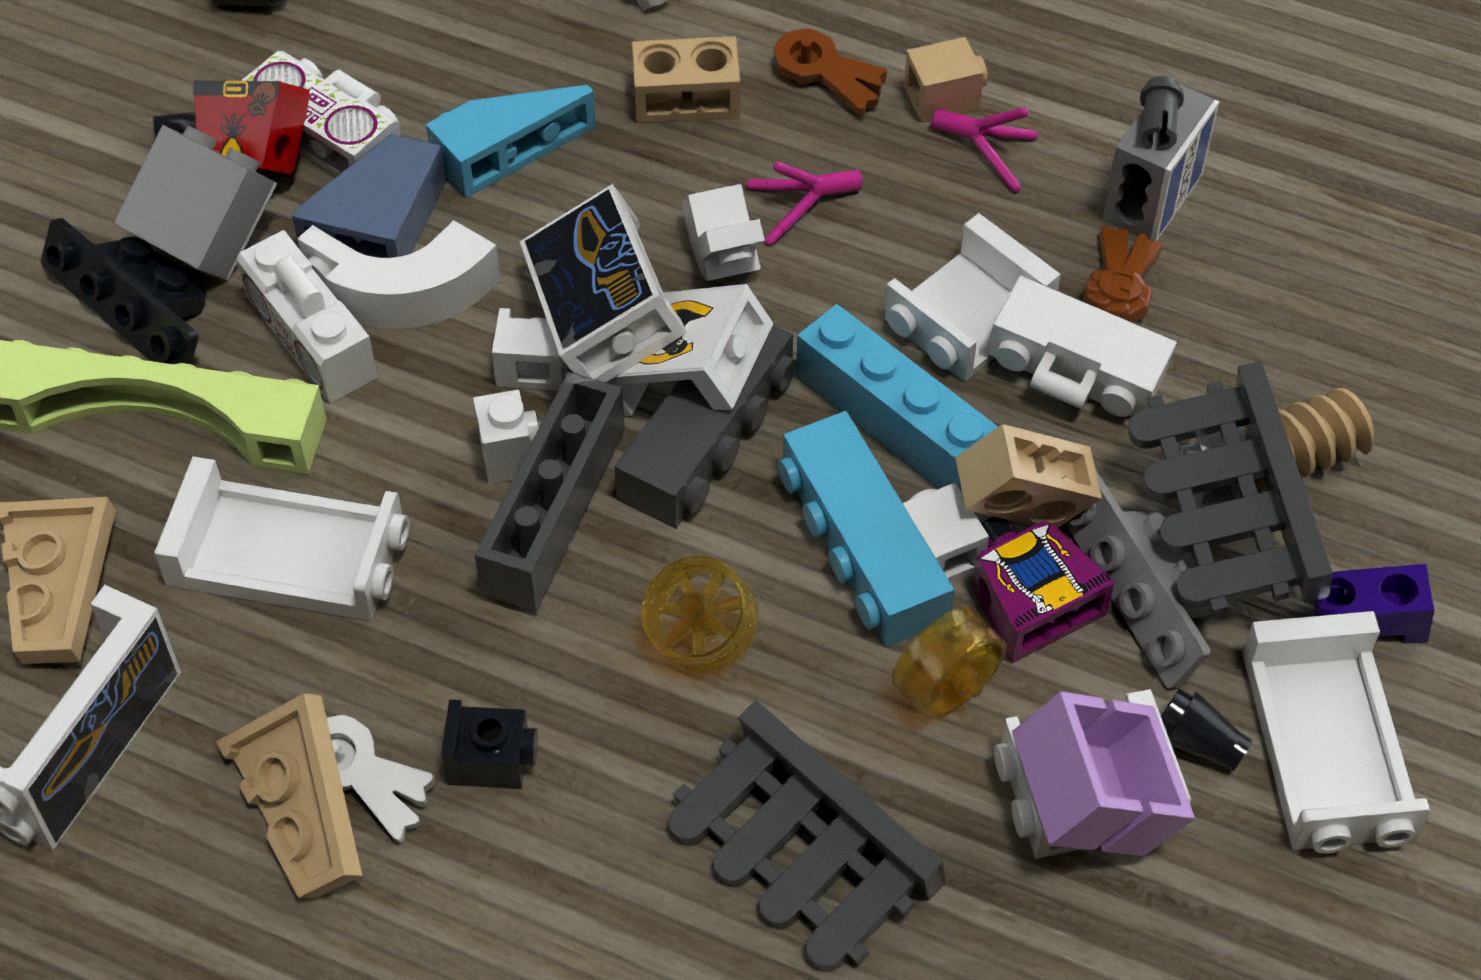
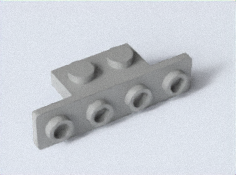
M1096 471L1102 499L1065 524L1080 549L1114 581L1111 598L1166 687L1179 688L1211 653L1210 647L1191 619L1209 618L1212 614L1210 606L1190 608L1182 604L1177 596L1178 577L1186 569L1196 567V561L1190 552L1174 554L1167 551L1161 544V524L1167 518L1163 511H1122Z

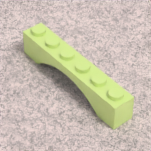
M0 340V429L34 434L56 424L89 415L116 412L155 413L186 420L214 432L235 447L252 466L309 474L327 420L319 385L308 384L298 379L279 380L252 376L242 371L223 372L202 369L186 363L174 365L146 361L130 355L118 357L89 353L79 348L61 349L40 346L24 340Z

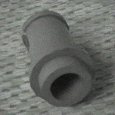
M1157 76L1150 79L1140 92L1139 100L1144 107L1141 142L1147 148H1151L1153 145V134L1157 132L1156 150H1166L1173 147L1177 142L1178 109L1184 102V92L1175 79L1168 76Z

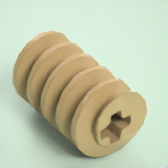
M1337 387L1325 395L1312 396L1305 403L1295 402L1286 407L1285 410L1278 409L1299 473L1303 477L1312 475L1315 472L1316 464L1326 470L1335 465L1336 457L1340 461L1348 462L1355 458L1357 449L1365 455L1372 451L1374 428L1371 416L1359 398L1346 388ZM1243 426L1246 440H1249L1250 436L1247 427ZM1264 478L1254 480L1259 490L1267 491Z

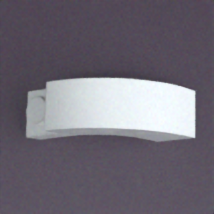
M454 220L422 249L395 258H377L361 254L313 225L298 238L300 250L312 264L316 274L336 299L342 301L358 323L368 327L409 329L444 321L476 304L501 281L496 244Z

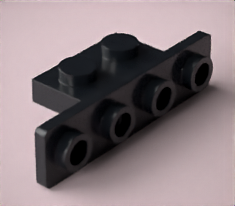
M63 218L52 219L41 256L42 266L153 362L174 365L186 363L191 365L199 335L197 331L181 318L202 313L207 295L188 280L182 271L174 268L152 250L150 244L138 237H124L117 241L94 245Z

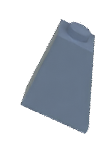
M390 134L295 209L292 220L297 241L313 225L353 250L367 256L395 258L411 254L447 182L441 145L429 143L421 139H411Z

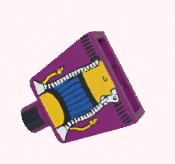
M992 516L982 523L989 536L987 549L981 551L976 557L972 584L974 592L1007 658L1012 664L1107 615L1114 581L1052 523L1041 521L1019 533H1016L1009 522L1003 518Z

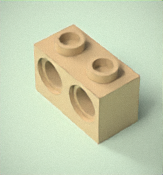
M736 36L632 41L637 123L740 118V75Z
M1002 424L955 457L964 503L968 511L1029 525H1035L1041 521L1050 522L1058 528L1102 499L1090 446Z

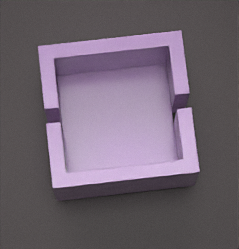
M1060 691L1012 731L1022 767L1026 774L1049 846L1093 851L1100 845L1102 852L1145 856L1195 819L1154 706L1111 700L1105 705L1103 698Z

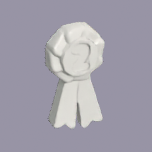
M347 715L327 717L343 791L353 788L393 840L401 844L404 841L406 830L418 828L421 822L418 816L398 799L394 793L419 807H427L426 792L434 787L436 783L434 776L429 772L376 757L374 740L370 730L354 718Z

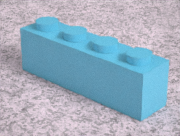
M835 304L797 335L796 377L840 412L847 411L855 424L935 487L940 489L956 483L962 492L955 457L996 429L997 425L838 304Z
M843 411L783 434V459L777 462L781 481L789 493L797 492L801 499L804 519L811 534L815 538L822 536L829 548V561L835 576L841 583L848 581L856 595V609L864 626L868 630L875 628L885 647H889L950 622L955 589L848 412Z

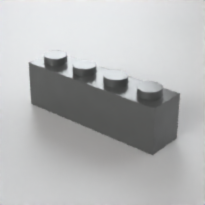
M775 325L772 326L733 409L713 410L692 380H679L614 466L617 500L675 529L678 528L689 511L697 512L706 500L710 489V482L719 469L726 471L732 465L739 450L740 440L748 429L756 430L762 423L768 409L769 400L776 390L783 391L790 384L797 367V361L793 359V334Z
M567 372L474 555L482 595L535 612L537 611L625 429L622 387Z

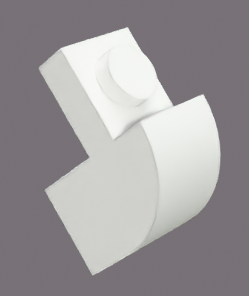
M741 184L690 194L682 201L681 205L691 247L701 275L706 281L761 269L756 247L765 241L760 219L749 220Z

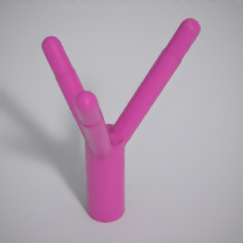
M1026 107L981 119L943 109L935 111L932 119L933 129L971 139L1011 191H1020V183L984 136L1035 140L1038 136L1035 130L998 126L1027 117L1029 110Z
M779 161L774 163V171L792 179H750L747 181V188L750 190L808 192L765 237L767 245H773L820 197L862 189V176L858 169L815 176Z

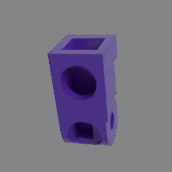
M1427 564L1333 572L1329 597L1313 601L1315 616L1374 611L1380 630L1379 636L1402 635L1403 643L1428 642L1435 611Z

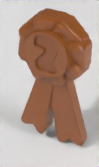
M809 28L792 30L785 33L774 46V60L782 77L795 80L799 85H805L814 81L822 82L861 117L865 115L866 108L878 105L881 86L885 83L887 77V69L885 67L838 56L832 38Z
M1103 225L1099 238L1104 270H1095L1091 273L1090 278L1086 282L1082 300L1084 303L1131 323L1141 320L1147 314L1152 296V289L1145 284L1142 278L1159 259L1163 243L1150 241L1147 235L1140 233L1131 252L1127 253L1129 231L1126 228L1113 230Z

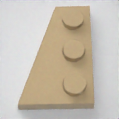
M108 497L0 502V522L3 524L5 543L1 544L3 562L8 567L10 590L6 594L12 650L22 664L80 662L92 613L90 603L96 596L116 512Z
M303 693L216 741L224 758L234 759L244 780L239 784V787L247 802L258 804L269 825L266 838L298 898L317 899L362 876L321 695Z

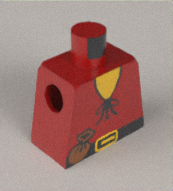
M194 81L196 129L218 140L213 150L226 156L231 147L257 160L260 164L256 172L261 175H290L294 171L310 97L309 89L281 81Z

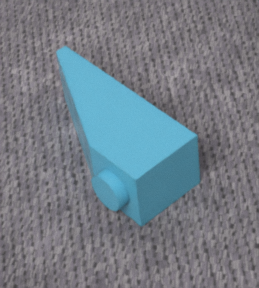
M588 85L470 100L426 124L428 142L441 145L446 177L467 198L596 128L594 91Z

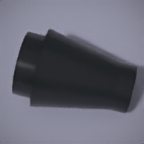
M1179 688L1161 715L1173 748L1220 764L1232 772L1237 768L1252 743V739L1237 730L1197 691L1192 696Z

